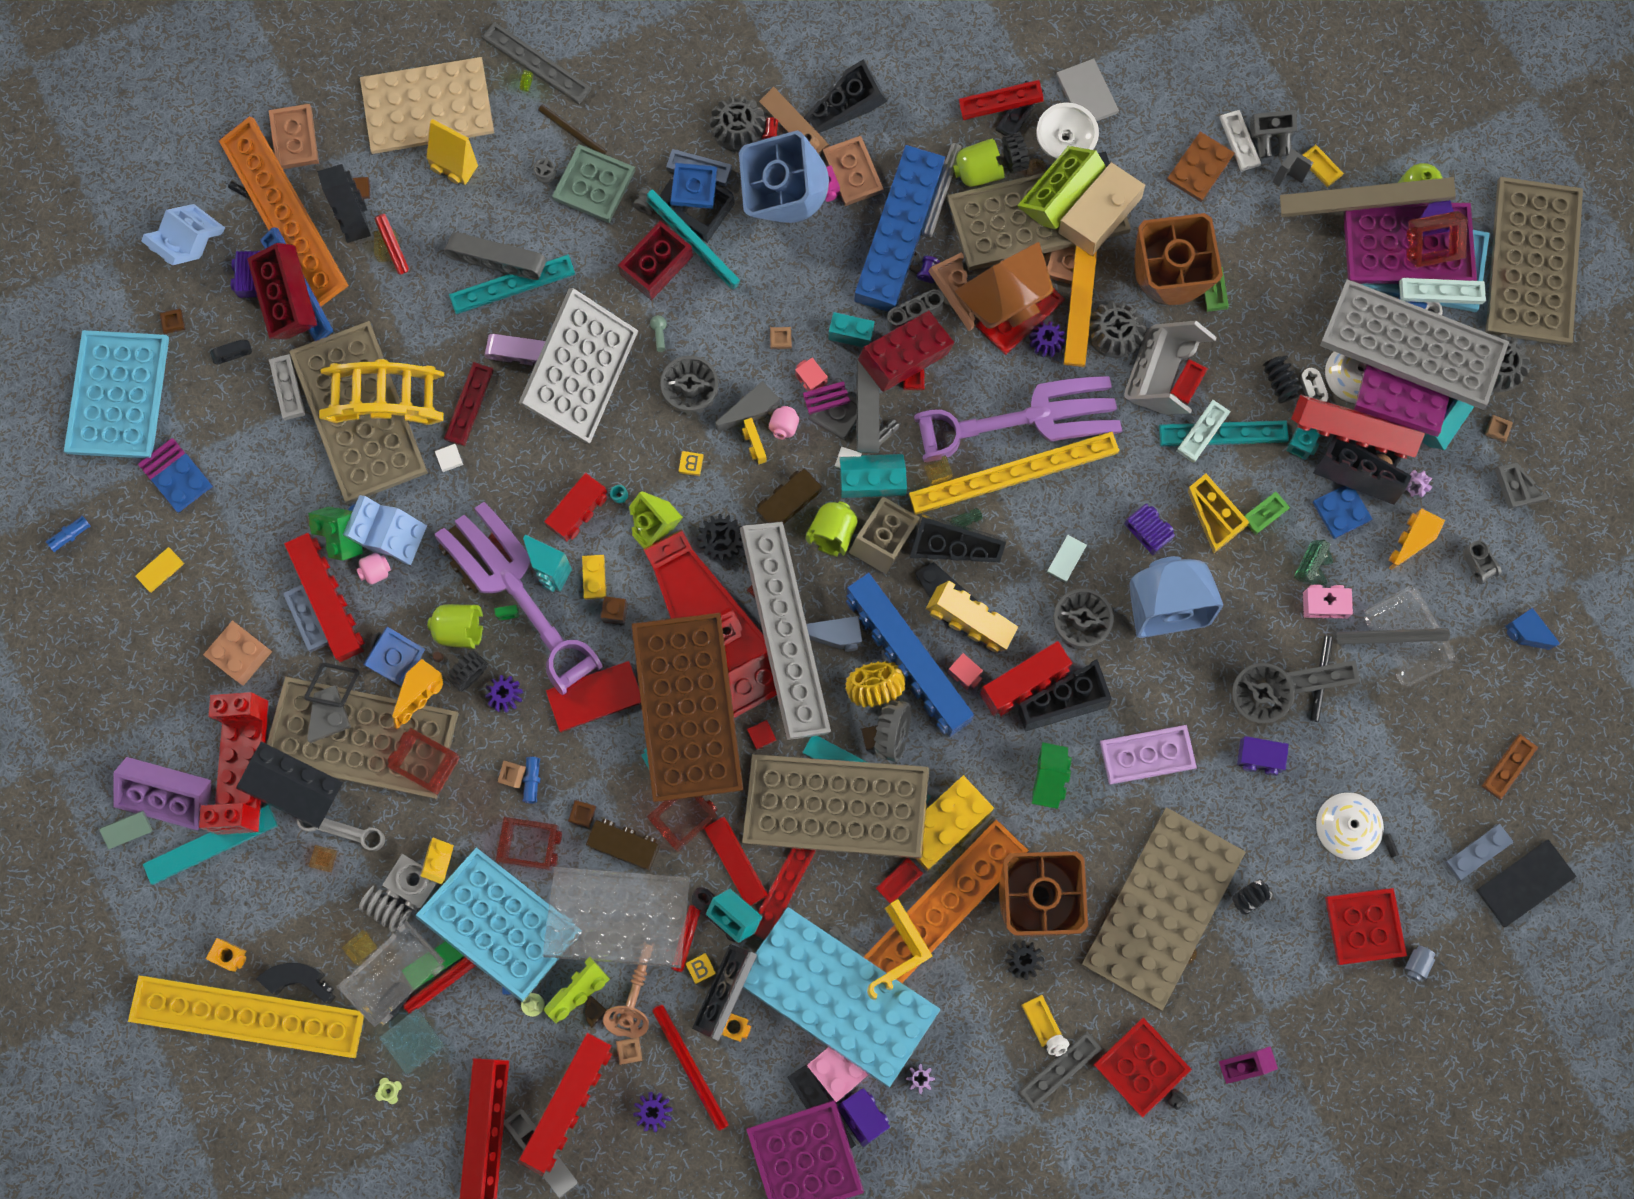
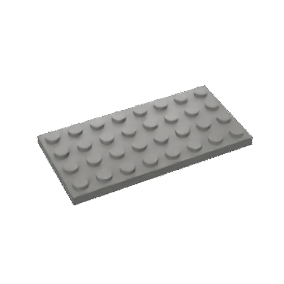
M1347 279L1320 346L1485 410L1509 341Z

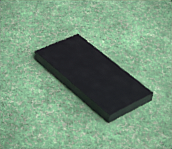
M1548 839L1476 889V891L1505 928L1577 876Z
M732 944L729 945L692 1029L719 1041L757 954Z

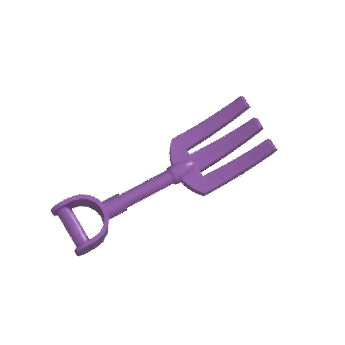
M1110 377L1075 378L1038 384L1032 396L1031 407L1023 411L979 420L975 418L958 422L951 413L944 410L920 412L914 416L915 422H919L925 450L923 461L931 462L950 457L957 451L960 439L1022 424H1034L1038 432L1049 442L1102 435L1113 432V434L1122 432L1120 420H1095L1054 424V421L1115 411L1117 409L1115 398L1074 399L1049 402L1048 400L1066 395L1108 390L1112 388ZM932 420L946 421L954 428L956 437L949 447L938 451Z
M483 502L475 507L476 514L503 546L512 559L511 563L506 560L493 543L465 515L455 520V524L481 556L493 575L489 576L472 555L445 528L435 533V537L460 565L480 593H497L506 590L508 594L514 597L540 633L542 641L551 653L546 662V673L557 691L564 695L567 693L566 688L592 670H600L603 667L602 663L586 643L578 640L564 641L555 627L549 624L523 588V583L520 580L530 564L527 551L503 521ZM565 648L579 650L587 657L559 677L553 668L555 654Z

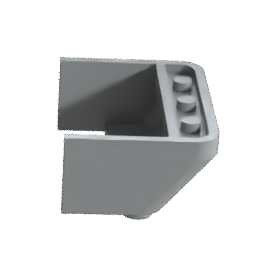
M1197 321L1151 326L1146 331L1125 389V398L1133 404L1165 415L1190 414L1192 409L1182 403L1174 394H1169L1181 358L1193 356L1200 342L1216 341L1217 337Z

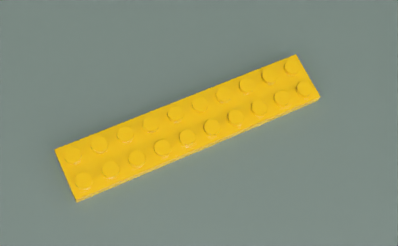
M138 976L128 1022L356 1058L365 1012Z

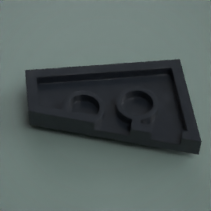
M935 562L915 572L929 599H931L937 586L947 581L955 584L953 589L967 592ZM970 594V600H971V601H977V600ZM942 619L946 629L951 628L949 622Z

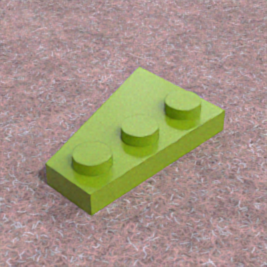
M591 957L585 961L587 966L582 972L576 971L571 977L572 983L567 988L560 989L544 1007L545 1013L555 1023L565 1019L574 1008L585 1003L590 995L602 989L606 982L610 980L607 974Z

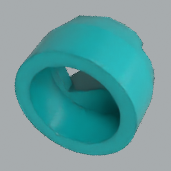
M615 485L610 490V497L614 502L621 504L628 499V491L623 485ZM620 493L622 496L618 497L616 494Z

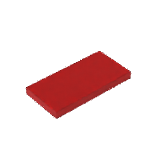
M1053 288L1051 295L1036 303L1040 312L1012 328L1007 320L989 329L980 321L976 327L1003 354L1007 355L1032 332L1034 326H1038L1040 322L1044 321L1065 301V298Z
M630 661L582 677L566 688L567 693L561 695L555 687L546 690L560 732L641 704L640 690Z

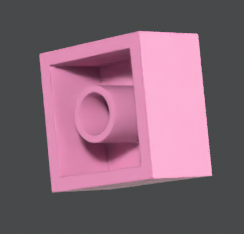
M830 1047L807 1065L836 1102L869 1075Z

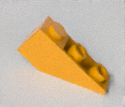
M1422 508L1416 514L1412 513L1407 521V525H1409L1407 532L1403 531L1398 540V543L1402 544L1403 547L1400 552L1397 550L1392 552L1389 561L1393 564L1389 569L1393 570L1431 544L1437 538L1445 520Z
M423 659L406 673L392 715L396 729L402 724H406L416 710L423 708L427 700L433 694H437L443 686L442 673Z

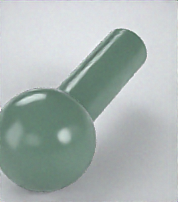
M660 315L652 317L650 327L655 331L657 351L663 352L665 351L663 330L667 322Z

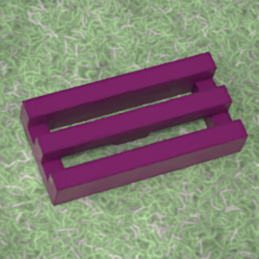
M844 381L803 393L809 415L850 403ZM841 389V391H837V392H834V393H830V394H827V395H823V396H820V397H816V398H813V399H809V398H811V397H815V396H818V395H822V394H825V393H829V392H832V391H836V390ZM843 396L842 399L811 407L812 404Z
M171 438L151 454V458L146 457L138 465L151 480L183 456L185 452ZM171 448L168 452H166L164 455L158 458L161 454H163L165 451ZM177 451L179 452L176 456H174L172 459L166 462L155 472H153L152 474L150 473L152 470H154L156 467L162 464L165 460H167Z

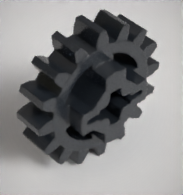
M721 514L718 515V519L710 516L711 522L708 523L704 520L703 525L705 528L698 529L699 533L702 534L697 536V540L702 542L699 544V548L705 549V556L711 554L713 561L716 559V556L719 557L720 562H723L725 556L731 560L732 553L735 555L739 554L737 547L743 548V543L740 542L742 537L739 534L741 533L740 528L742 526L736 527L738 520L735 519L731 522L730 515L726 519H723ZM733 532L735 533L734 543L730 539ZM708 533L712 536L709 544L706 541ZM717 535H719V536H723V535H724V536H725V540L719 539V540L717 541ZM725 548L726 550L718 551L717 549Z

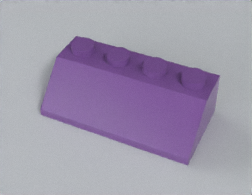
M126 757L114 771L115 808L133 813L144 810L147 817L199 830L201 805H208L211 796V780Z

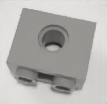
M402 854L382 886L388 889L386 891L387 894L395 899L401 896L407 900L405 905L417 911L418 908L422 909L431 899L440 884L421 877L423 866ZM418 874L420 877L419 883L411 886L410 878Z

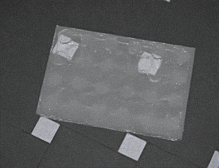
M554 867L543 957L587 960L591 957L594 961L681 968L690 878Z

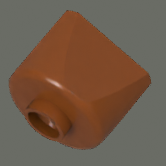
M1201 213L1143 220L1139 225L1135 249V275L1138 285L1148 297L1166 305L1185 304L1205 293L1222 278L1223 273L1213 220L1209 215Z
M1037 242L989 268L954 292L986 328H994L1007 320L1013 328L1040 312L1036 303L1053 293V285L1040 243Z
M1077 851L1010 853L1004 859L999 884L1000 909L1005 925L1013 935L1026 937L1080 934L1088 927L1085 860ZM1040 886L1047 890L1049 899L1044 906L1039 905L1034 900V887Z

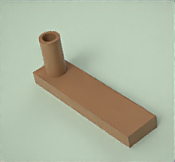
M775 87L759 101L775 119H778V122L788 132L800 131L808 139L819 156L822 154V149L830 146Z

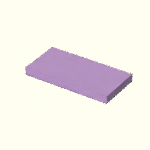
M1187 725L1100 741L1109 785L1197 768Z

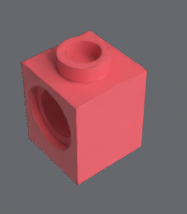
M813 358L808 361L803 360L796 366L795 376L800 383H804L803 386L807 391L822 388L828 383L827 375Z
M964 653L953 663L947 672L957 682L960 681V685L966 690L970 686L975 688L983 679L980 677L983 670Z

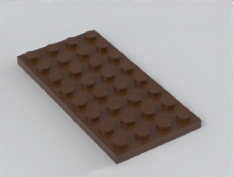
M721 613L633 623L632 632L653 803L743 791Z

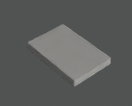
M1094 59L1056 73L1068 102L1086 108L1096 121L1119 112Z

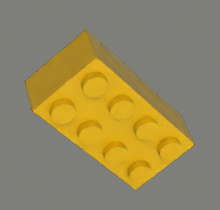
M964 775L926 809L921 858H915L926 871L930 870L994 809Z

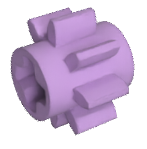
M1413 470L1410 475L1412 477L1406 490L1411 493V497L1419 494L1422 498L1426 492L1432 489V486L1428 485L1432 477H1428L1425 471L1417 473L1416 470Z
M919 1064L917 1071L910 1068L913 1074L911 1077H907L906 1080H911L913 1084L909 1089L912 1090L916 1086L918 1087L919 1094H922L923 1087L931 1090V1087L928 1085L929 1081L935 1080V1078L929 1077L928 1073L931 1071V1068L924 1071L922 1070V1064ZM919 1072H922V1075L927 1078L926 1081L922 1082V1086H919V1083L914 1081V1076H918Z

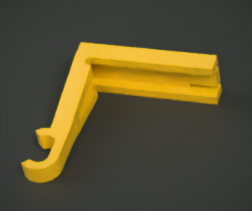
M898 899L885 907V910L914 957L869 984L867 993L873 1000L877 999V994L874 992L876 985L883 983L886 989L891 990L893 989V980L932 957L931 952Z

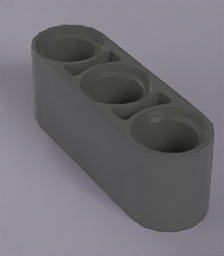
M931 290L891 309L887 316L888 329L893 331L927 311H930L933 316L938 315L943 310V294L938 290ZM937 301L939 304L932 305L929 302ZM916 309L919 310L920 313L913 314L911 313V310ZM898 318L901 322L894 323L892 320Z

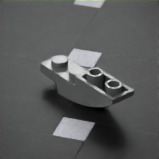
M522 1108L504 1120V1126L524 1151L536 1129L535 1124ZM555 1152L553 1158L557 1160L550 1173L545 1171L543 1178L558 1198L561 1199L578 1185V1182Z

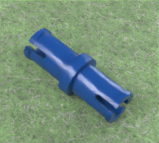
M80 516L79 519L69 526H63L61 528L62 531L45 542L53 552H56V550L70 540L71 542L76 540L75 537L87 528H90L91 525L83 516Z
M526 757V771L522 781L525 783L523 802L529 804L537 803L538 784H540V778L538 777L540 758Z

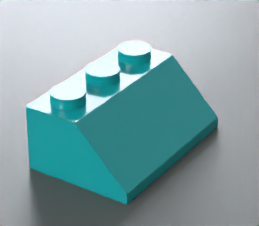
M1449 397L1441 433L1438 437L1425 433L1422 443L1431 448L1445 450L1474 406Z
M903 454L839 457L841 498L906 495L907 479Z
M525 535L523 540L532 567L539 578V582L542 583V587L550 592H554V590L561 592L572 571L565 553Z

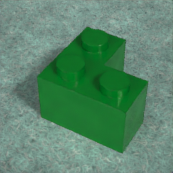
M328 506L308 513L311 534L326 538L328 558L343 561L363 554L360 544L343 535L353 511Z
M1042 742L1032 792V804L1058 809L1060 800H1065L1067 788L1064 787V784L1070 781L1072 757L1068 756V747Z

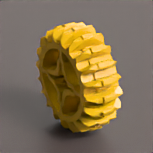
M878 661L877 663L871 662L868 665L863 664L861 668H856L855 672H851L850 676L846 678V691L851 702L855 703L856 706L862 705V707L870 706L873 708L875 705L881 706V704H889V701L896 700V696L902 695L906 685L905 676L902 670L898 668L899 665H896L894 662Z

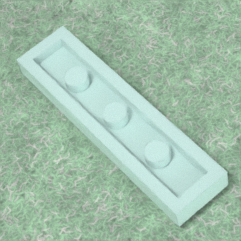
M1402 278L1399 281L1400 300L1461 304H1483L1486 301L1484 281Z

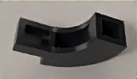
M279 964L267 969L256 978L269 992L278 995L285 987L291 984L301 983L307 986L324 1003L330 1004L336 997L332 993L334 988L326 981L320 982L326 974L306 964Z

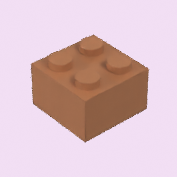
M232 620L203 655L244 686L272 651Z

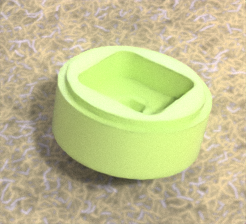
M530 993L521 1002L522 1011L532 1017L540 1015L545 1007L544 999L536 993Z

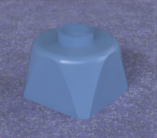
M797 130L750 143L741 148L739 162L744 212L747 215L771 221L794 223L811 217L821 207L829 187L828 171L819 154L800 131Z
M1175 556L1162 558L1152 562L1149 568L1138 572L1130 580L1131 603L1138 638L1209 626L1223 607V602L1207 564L1200 560L1181 559Z

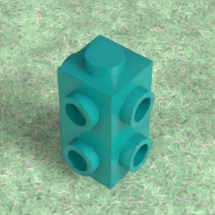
M1297 427L1286 451L1306 460L1310 454H1315L1319 443L1316 441L1319 436L1322 437L1323 435L1317 433V429L1310 428L1307 431Z

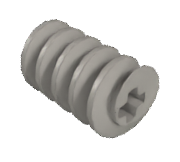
M372 886L362 898L359 910L361 912L367 910V916L372 917L374 915V920L376 922L381 921L382 926L386 927L389 925L391 932L399 930L410 917L412 909L404 913V904L395 907L397 899L389 903L390 895L386 894L382 898V889L374 893L375 886Z

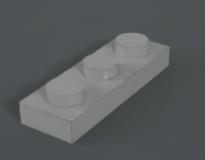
M288 354L269 359L282 418L285 421L304 416L305 411L291 355Z

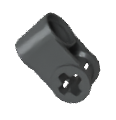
M1477 540L1464 548L1463 557L1478 584H1484L1487 579L1502 574L1499 563L1495 560L1485 542ZM1472 548L1477 549L1479 556L1473 554Z

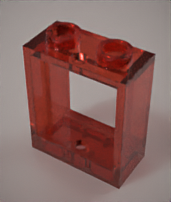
M1454 211L1409 220V228L1406 232L1409 248L1406 250V256L1408 261L1418 268L1466 258L1467 217L1462 213ZM1450 227L1449 249L1422 254L1423 232Z
M410 728L408 732L405 731L399 741L401 744L397 751H393L389 756L387 767L438 796L460 756L456 752ZM416 739L445 754L429 784L400 768Z
M701 796L693 797L709 816L680 841L659 818L679 799L664 801L647 818L674 850L679 852L718 817L715 813L718 809L710 800L706 802Z
M504 817L495 862L552 872V867H556L558 862V853H555L556 844H561L562 831H559L560 827L556 824ZM514 826L550 831L545 863L509 858Z

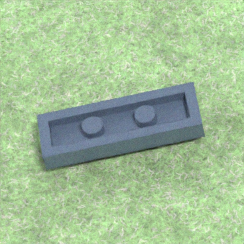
M672 149L666 166L667 171L673 173L675 163L716 166V184L725 187L732 170L731 164Z
M303 585L283 593L308 651L311 653L328 645L329 643Z
M1498 824L1445 863L1460 881L1511 845L1513 840L1501 824Z

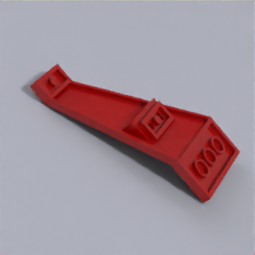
M680 529L644 548L643 551L653 568L670 619L721 613L722 629L729 627V631L723 633L734 718L776 696L777 693L764 635L692 550L683 530Z

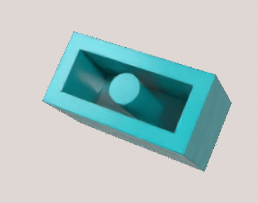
M833 312L828 340L864 348L872 341L875 321Z
M731 889L714 897L706 912L710 919L738 943L754 934L762 919V916Z

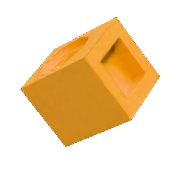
M216 938L206 959L229 971L236 972L237 968L241 969L246 961V956H244L246 950L223 939ZM228 950H231L233 957L229 962H226L224 955Z
M731 1013L722 1035L739 1042L742 1041V1038L747 1039L751 1026L748 1025L749 1020ZM732 1020L738 1021L741 1025L740 1031L736 1034H731L727 1028Z

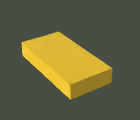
M1316 144L1303 154L1304 157L1313 162L1310 170L1327 188L1343 176L1344 173Z
M168 547L135 577L152 593L185 563Z
M1043 995L1021 1005L1041 1047L1045 1046L1050 1038L1062 1035Z

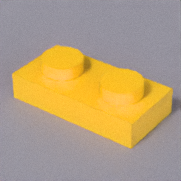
M753 419L744 420L745 428H742V433L745 441L750 440L752 447L749 448L752 460L757 459L758 465L767 462L766 454Z
M604 555L582 556L584 599H603L606 596Z
M432 838L420 876L442 884L454 845Z

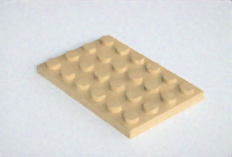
M482 57L360 77L372 154L428 145L429 127L432 119L468 138L494 133Z

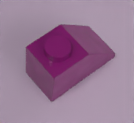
M1271 1046L1219 1061L1226 1084L1261 1076L1278 1069Z

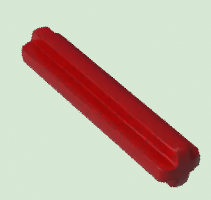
M385 214L377 215L374 220L399 275L408 272L409 268Z
M694 905L689 906L671 969L677 972H683L700 916L701 910L695 908Z

